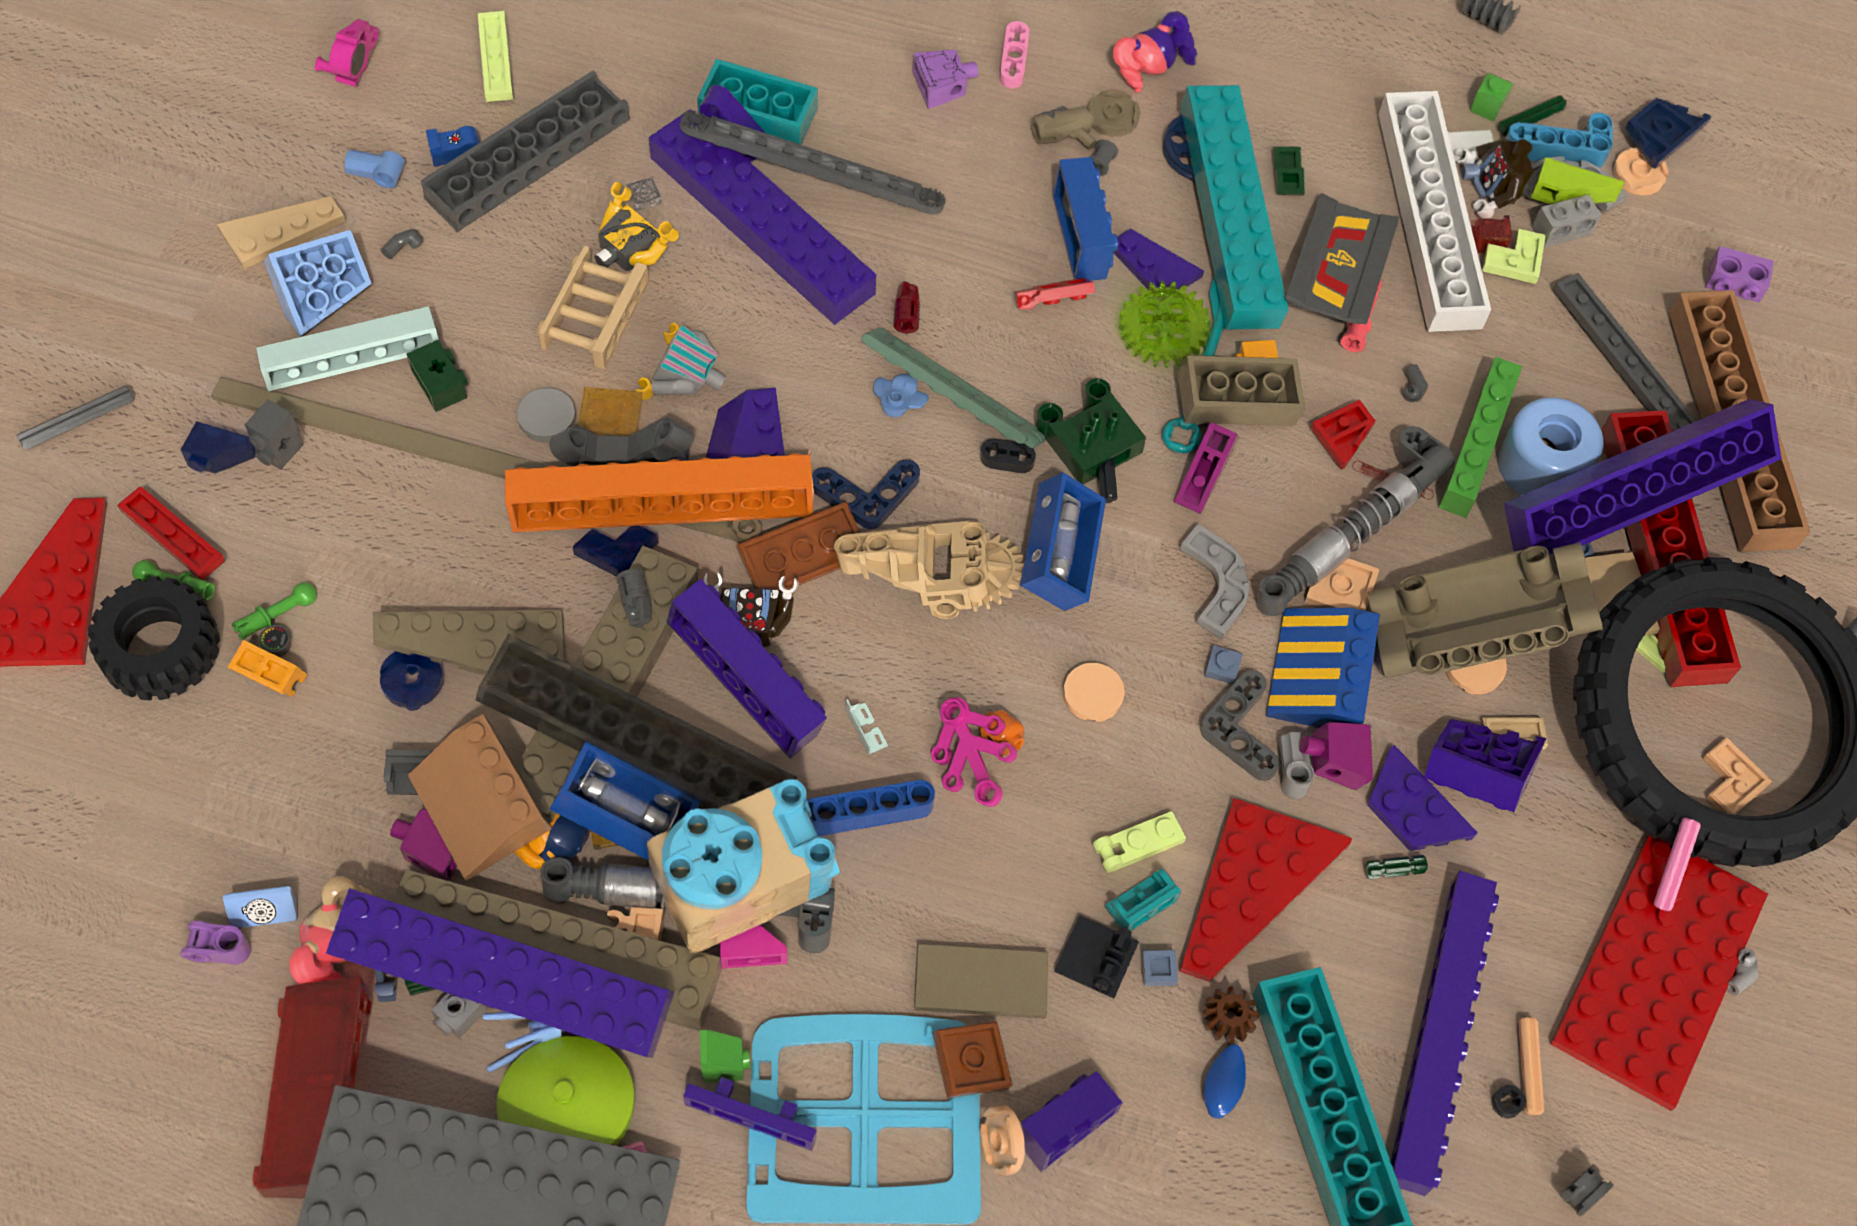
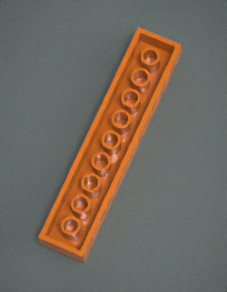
M793 453L786 456L761 455L747 458L733 456L727 459L700 458L688 461L672 459L667 462L640 461L629 464L613 462L606 465L579 464L571 467L547 466L545 468L531 469L518 467L512 470H505V504L512 532L808 517L813 515L810 454Z

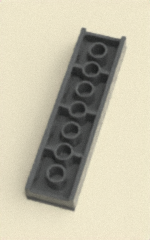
M593 70L422 179L423 198L459 232L629 121L628 102L625 99L621 101L597 78V73Z

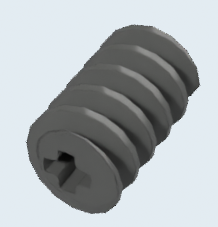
M1463 0L1462 13L1467 15L1472 11L1471 18L1477 19L1481 15L1480 22L1482 24L1490 20L1489 27L1494 29L1499 25L1498 32L1503 34L1515 21L1521 5L1516 10H1512L1514 3L1512 0L1506 6L1503 5L1504 0Z

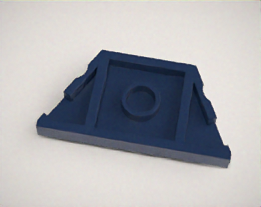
M1655 98L1628 121L1625 129L1651 167L1656 169L1704 128L1711 119V116L1704 113L1700 118L1688 114L1687 107L1674 105L1669 101Z

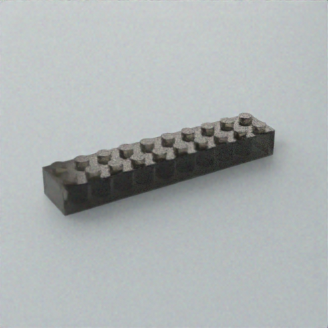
M510 634L505 638L477 690L476 701L577 751H580L584 743L588 742L700 801L698 809H718L745 799L785 780H797L798 778Z

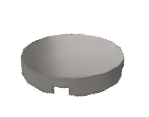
M536 389L528 393L520 401L517 409V418L521 430L528 434V437L541 442H550L553 436L574 426L576 420L573 401L559 389Z

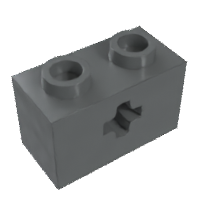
M269 399L245 424L249 434L248 439L256 451L255 456L264 465L270 466L272 464L282 470L304 445L292 413Z

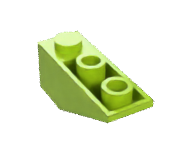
M1545 157L1538 172L1531 198L1544 203L1554 204L1589 194L1594 203L1615 202L1625 182Z

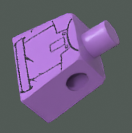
M955 50L913 53L912 72L928 109L964 96L966 94L967 79L978 77L976 62L972 61L962 64Z

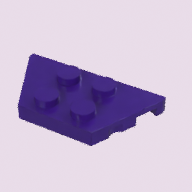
M1393 745L1386 756L1387 758L1367 806L1409 851L1425 849V847L1430 845L1436 847L1448 845L1450 841L1461 839L1469 841L1475 838L1478 832L1424 778V775L1407 757Z

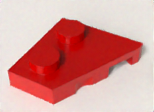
M1359 399L1312 422L1311 430L1342 470L1363 443L1376 420Z

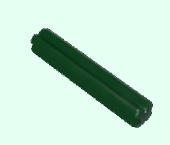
M1562 95L1555 96L1500 121L1497 127L1498 131L1501 132L1502 136H1507L1510 127L1514 123L1534 124L1564 110L1567 101L1564 100Z

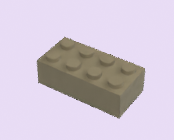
M1187 355L1178 372L1184 423L1210 424L1212 422L1214 424L1295 426L1305 410L1297 359Z

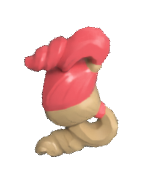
M345 876L330 878L323 886V905L303 920L299 929L302 946L296 948L290 958V974L296 982L302 985L311 984L315 988L327 989L332 992L346 991L348 987L347 980L344 976H341L340 972L333 970V964L342 963L347 960L325 953L349 888L376 896L372 894L369 888L356 885L354 881Z

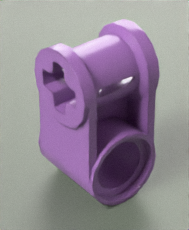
M190 921L187 927L190 933L186 948L181 949L180 956L200 963L215 962L237 965L249 958L251 944L241 930L235 926ZM238 940L234 948L226 950L230 942Z

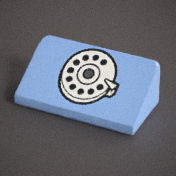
M289 886L223 895L229 924L237 928L291 922L298 918L297 897Z

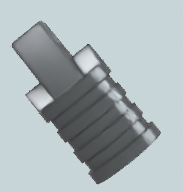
M628 569L619 573L616 579L622 605L630 625L640 628L652 620L650 597L644 572L641 569Z

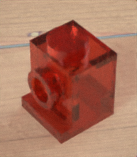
M1504 215L1502 220L1492 218L1477 219L1475 225H1471L1477 253H1485L1488 244L1508 248L1512 239L1509 215Z

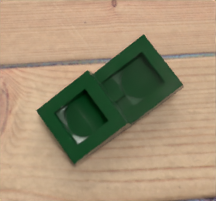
M1274 146L1272 149V162L1277 195H1304L1305 184L1304 168H1301V147Z

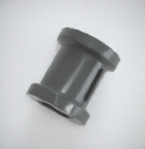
M1105 139L1097 141L1095 152L1090 156L1092 157L1094 167L1099 169L1100 176L1107 174L1110 161L1116 158L1118 154L1117 146Z

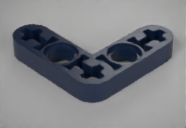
M902 460L868 494L834 470L823 467L817 469L812 474L814 493L831 506L843 503L840 500L842 494H853L856 499L854 502L849 503L848 506L855 522L866 529H876L885 522L918 485L920 468L912 460ZM908 472H912V477L907 475L902 480V484L900 485L899 482L901 481L902 473L907 474ZM827 479L830 480V485L826 483L822 486L819 485V480L823 482ZM886 489H892L897 493V496L894 499L888 500L881 496V492ZM877 502L879 507L876 510V517L873 515L869 516V518L866 517V512L872 513L876 509Z

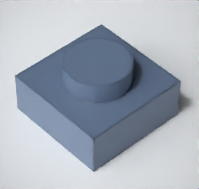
M1213 645L1205 677L1234 684L1243 653Z
M1148 950L1142 952L1144 986L1177 985L1176 950Z

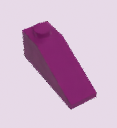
M1210 422L1175 498V503L1199 514L1202 513L1238 441L1239 436L1237 433Z

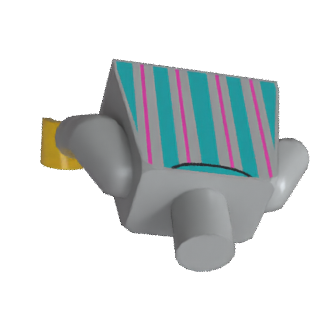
M671 323L669 325L670 333L663 332L664 340L668 347L651 378L654 380L651 384L647 378L642 377L638 380L640 388L645 389L635 390L638 398L641 400H648L653 394L696 395L704 383L718 391L726 375L712 368L718 353L713 349L703 332L688 329L683 325L679 328L678 324Z

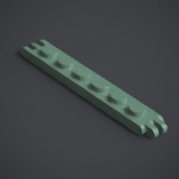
M882 327L876 328L862 336L863 343L883 355L887 362L900 366L912 378L928 384L935 393L945 395L957 407L968 410L976 415L980 422L993 426L1000 431L1003 437L1014 440L1019 444L1024 443L1030 448H1036L1045 441L1044 435L1038 431L1035 425Z

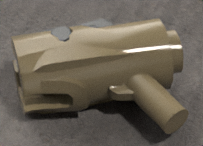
M1061 106L1035 115L1032 118L1031 131L1037 144L1060 142L1062 139L1070 137L1078 138L1091 149L1097 142L1088 133L1091 130V126L1094 125V118L1092 112L1087 110L1085 106L1072 109Z

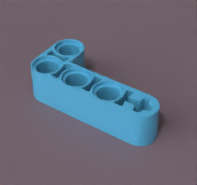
M1604 113L1592 114L1583 131L1529 123H1514L1510 127L1505 139L1517 142L1520 139L1529 141L1532 145V151L1528 154L1530 161H1539L1545 159V157L1565 156V160L1578 163L1584 160L1601 168L1613 146L1612 119Z

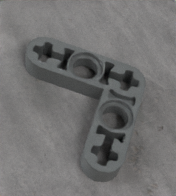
M1250 670L1243 673L1205 715L1200 726V732L1206 741L1254 778L1266 781L1273 778L1279 767L1278 756L1238 725L1261 699L1267 686V681L1262 673ZM1255 682L1257 687L1252 688L1247 696H1245L1243 692L1247 684ZM1235 700L1239 702L1242 710L1237 713L1230 712L1226 708L1225 703ZM1216 723L1221 725L1220 729L1214 731L1209 729L1210 725H1215ZM1228 731H1230L1231 734L1228 736L1226 742L1223 741L1224 735L1226 736ZM1237 739L1242 740L1247 744L1248 750L1242 753L1237 752L1232 748L1231 742ZM1252 751H1256L1255 757L1253 756L1251 761H1249L1248 758ZM1265 760L1270 763L1269 767H1265L1263 770L1258 767L1260 763H1263Z

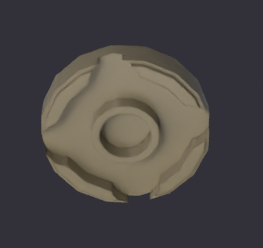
M1119 90L1100 92L1095 98L1093 96L1090 99L1087 110L1092 112L1094 118V125L1091 127L1098 133L1109 137H1121L1131 133L1137 127L1140 117L1138 103L1134 102L1129 94Z

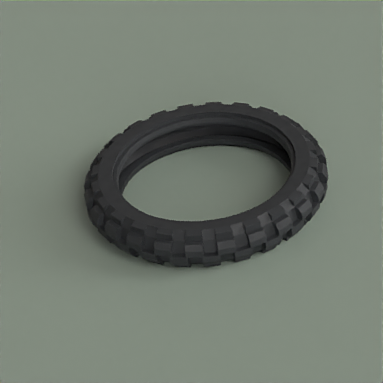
M1706 557L1703 560L1695 561L1686 559L1669 563L1657 570L1653 569L1635 579L1617 593L1600 611L1603 630L1590 632L1583 640L1577 657L1579 663L1578 671L1574 676L1573 699L1577 703V714L1574 717L1579 739H1583L1588 751L1586 758L1595 777H1601L1609 790L1606 792L1616 806L1621 811L1626 810L1636 820L1635 825L1652 838H1660L1669 843L1671 849L1682 819L1689 818L1698 821L1701 826L1690 857L1694 858L1697 856L1707 859L1712 864L1731 867L1737 865H1749L1750 867L1768 866L1793 860L1815 851L1833 840L1837 834L1848 828L1857 817V637L1850 627L1843 628L1835 618L1837 612L1821 597L1814 599L1806 593V586L1785 574L1781 577L1772 574L1770 568L1748 561L1736 563L1732 562L1730 558ZM1693 608H1718L1734 611L1756 619L1772 628L1784 637L1804 658L1818 681L1824 696L1829 721V743L1825 762L1818 779L1810 791L1794 806L1786 811L1764 816H1741L1715 810L1684 794L1665 778L1645 752L1632 722L1628 700V678L1631 663L1640 641L1658 620L1675 612Z

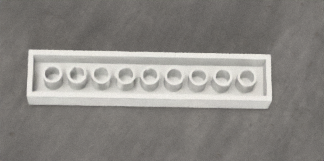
M1438 91L1385 93L1378 115L1428 332L1483 329L1491 312V306Z

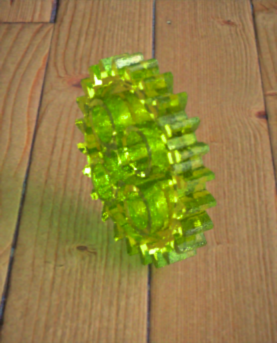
M1161 281L1160 288H1156L1151 282L1148 291L1143 287H1139V296L1134 293L1130 294V302L1125 301L1123 311H1120L1119 319L1121 321H1119V330H1121V340H1127L1126 350L1134 348V358L1142 354L1143 363H1146L1151 358L1153 359L1154 367L1158 365L1159 361H1163L1165 367L1168 368L1169 361L1171 360L1177 366H1180L1182 357L1185 359L1191 353L1199 355L1200 346L1205 347L1206 337H1209L1210 328L1208 327H1210L1211 318H1208L1209 309L1202 308L1204 300H1195L1196 291L1187 294L1186 285L1178 290L1176 289V282H1172L1169 288L1166 287L1164 281ZM1180 309V310H1182L1183 312H1182V313H1175V312H1173L1172 310ZM1146 310H1152V311H1154L1155 313H1154V314H1147V313H1145L1144 311H1146ZM1175 334H1182V335H1184L1185 337H1184V338H1177V337H1175L1174 335H1175ZM1147 335H1154V336H1156L1157 338H1156V339H1149V338H1147L1146 336H1147Z

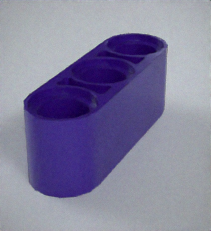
M714 85L709 89L699 108L701 115L704 114L710 118L714 116L765 133L728 89L720 85ZM742 154L749 162L754 161L757 158L751 155Z

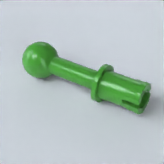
M149 560L137 562L132 569V575L135 580L141 578L143 582L148 581V577L160 576L162 581H165L167 577L177 579L180 584L186 583L193 587L195 593H199L204 600H210L215 592V586L211 582L195 578L189 572H183L177 576L158 570L157 566Z
M302 582L293 588L292 595L266 609H263L261 606L255 607L254 612L232 623L235 633L240 632L238 637L244 640L258 630L271 626L270 620L295 606H309L313 604L317 598L316 588L310 583Z

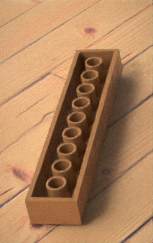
M1735 291L1680 293L1669 314L1700 418L1703 419L1747 399L1770 404ZM1778 427L1777 433L1782 459L1721 485L1740 552L1797 549L1810 533Z

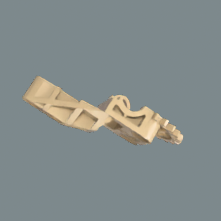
M949 522L846 534L839 537L834 544L839 567L843 573L848 575L863 574L864 579L870 580V573H873L893 583L895 587L918 592L921 595L923 606L929 605L931 615L940 619H952L959 614L961 609H972L973 607L974 612H977L979 606L982 605L988 610L990 609V601L1001 605L1000 596L1011 598L1012 593L1009 589L1019 590V583L1016 581H1021V572H1023L1024 563H1022L1024 562L1023 555L1018 554V546L1011 547L1012 543L1009 539L1002 542V537L999 534L991 540L990 532H986L985 526L979 522ZM943 545H951V579L935 580V549Z

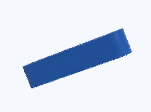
M915 780L806 800L811 811V817L809 818L818 836L927 817L934 807L935 790L929 782ZM921 795L928 800L924 803H918L913 798ZM885 801H892L896 804V806L893 808H886L882 805V803ZM855 806L863 807L866 811L861 814L853 813L850 809ZM822 812H831L835 816L830 819H823L819 815Z

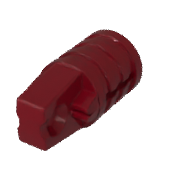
M903 281L898 287L895 300L894 328L900 333L910 334L919 329L918 286Z

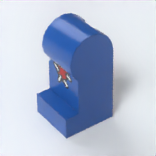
M463 126L456 131L452 130L437 133L436 128L425 130L434 167L449 163L480 143L478 131L472 126Z

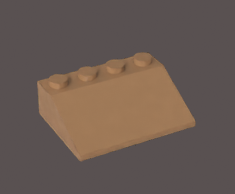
M484 714L454 730L408 774L409 779L466 881L552 829L495 728Z

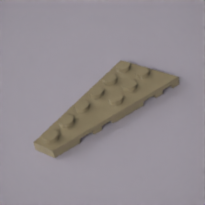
M562 610L373 612L374 646L408 655L413 653L431 658L433 662L441 664L444 661L459 665V669L503 681L514 680L525 683L527 687L537 690L540 687L554 691L555 695L558 694L565 682Z

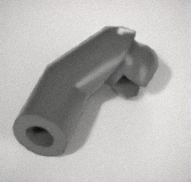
M409 229L395 234L381 248V252L388 259H392L407 243L413 249H416L424 241V238L418 234V230Z

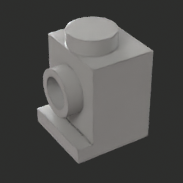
M447 993L431 1010L435 1017L433 1024L445 1035L452 1032L460 1039L487 1010L486 1005ZM457 1004L461 1005L459 1011L450 1012Z

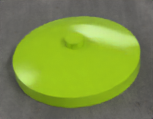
M564 1036L538 1043L521 1054L511 1064L498 1090L497 1116L499 1121L617 1146L626 1134L633 1118L635 1091L628 1068L612 1049L598 1041L585 1037Z

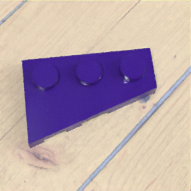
M1132 229L1117 236L1118 249L1114 251V255L1160 303L1203 277L1204 270Z

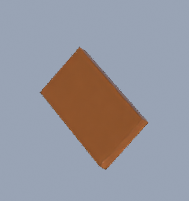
M843 502L736 545V548L754 589L780 590V593H782L783 591L779 588V580L783 576H785L784 586L789 590L794 586V578H797L799 585L839 570L840 567L834 549L835 541L843 535L860 533L847 502Z

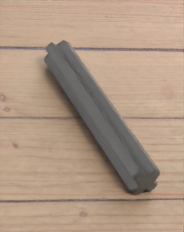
M122 386L17 435L18 440L24 449L32 448L134 400L133 395L127 386Z

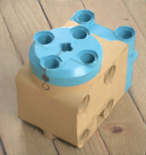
M793 779L785 780L745 799L718 809L690 810L670 831L660 833L647 842L649 866L689 953L703 951L765 923L778 914L824 895L831 887L832 877L840 874L835 859L834 845L826 838H818V834L809 818L811 817V811L806 800L805 787L801 782Z

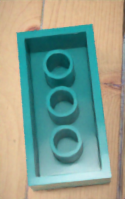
M719 59L715 60L697 97L698 112H700V105L709 89L714 85L723 86L731 92L766 134L802 145L818 110L817 87Z

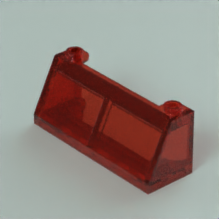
M343 977L286 986L284 997L279 999L278 1017L281 1018L261 1160L260 1165H256L253 1172V1186L256 1187V1190L263 1198H305L335 1085L355 1089L362 1027L367 1024V1018L364 1014L371 1015L373 997L362 977Z

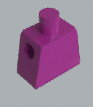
M1330 722L1313 732L1312 736L1304 735L1301 738L1299 750L1303 754L1312 755L1315 775L1352 790H1357L1373 780L1371 725Z
M419 810L413 823L397 818L392 825L390 836L403 841L400 850L404 859L433 877L450 881L457 868V864L427 810Z

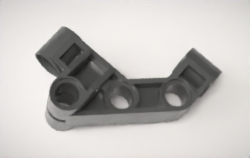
M664 417L630 436H600L581 426L575 425L553 436L550 439L549 445L552 454L558 460L570 466H577L579 464L606 465L613 462L619 464L637 463L640 461L667 462L672 459L688 461L694 434L688 427L669 417Z

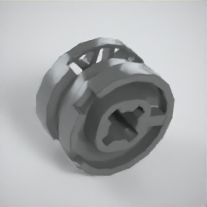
M1595 1164L1583 1172L1560 1195L1565 1202H1571L1574 1207L1576 1206L1578 1209L1576 1213L1579 1217L1594 1206L1614 1186L1611 1181L1608 1183L1603 1181L1604 1179L1599 1174L1600 1170Z

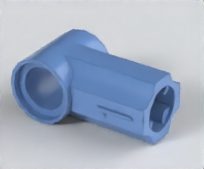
M348 150L344 169L346 174L370 178L381 187L394 188L401 175L405 161L402 156L393 151H384L381 155L357 150Z

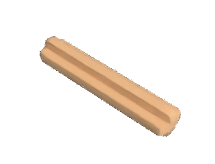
M1524 1017L1518 1022L1523 1094L1526 1099L1524 1112L1527 1115L1536 1116L1541 1115L1545 1110L1539 1028L1536 1018Z

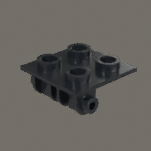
M1079 915L1054 972L1114 999L1139 941L1130 937L1132 932L1127 928L1120 927L1119 931H1114Z

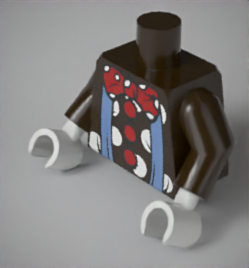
M1501 139L1477 146L1474 151H1470L1465 147L1456 150V155L1460 157L1465 156L1464 159L1457 161L1462 166L1464 164H1472L1475 158H1479L1476 164L1480 166V175L1490 203H1488L1484 199H1479L1473 205V208L1478 211L1477 215L1482 219H1490L1494 214V209L1497 207L1501 209L1509 204L1513 205L1516 200L1521 198L1524 187L1533 174V168L1528 158V154L1532 151V145L1529 141L1520 139L1517 142Z
M717 572L719 582L713 587L718 591V587L722 583V577ZM707 573L704 576V582L706 585H708ZM785 576L779 580V588L783 591V595H780V590L722 587V593L719 591L718 593L721 597L720 600L725 606L733 608L739 614L741 623L748 631H754L760 637L762 646L768 647L771 644L772 638L778 637L790 623L794 598L791 596L792 592L796 591L799 586L797 578H794V586L790 590L784 586Z

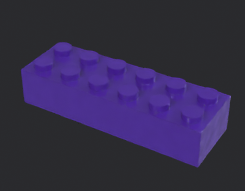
M702 579L698 580L672 601L666 623L787 757L791 759L818 736L827 719L824 708L818 701L811 700L804 693V687L796 677H790L784 671L782 662L775 654H769L764 649L760 637L754 631H748L741 623L739 614L733 608L725 606L720 600L721 597L718 591L712 585H706Z

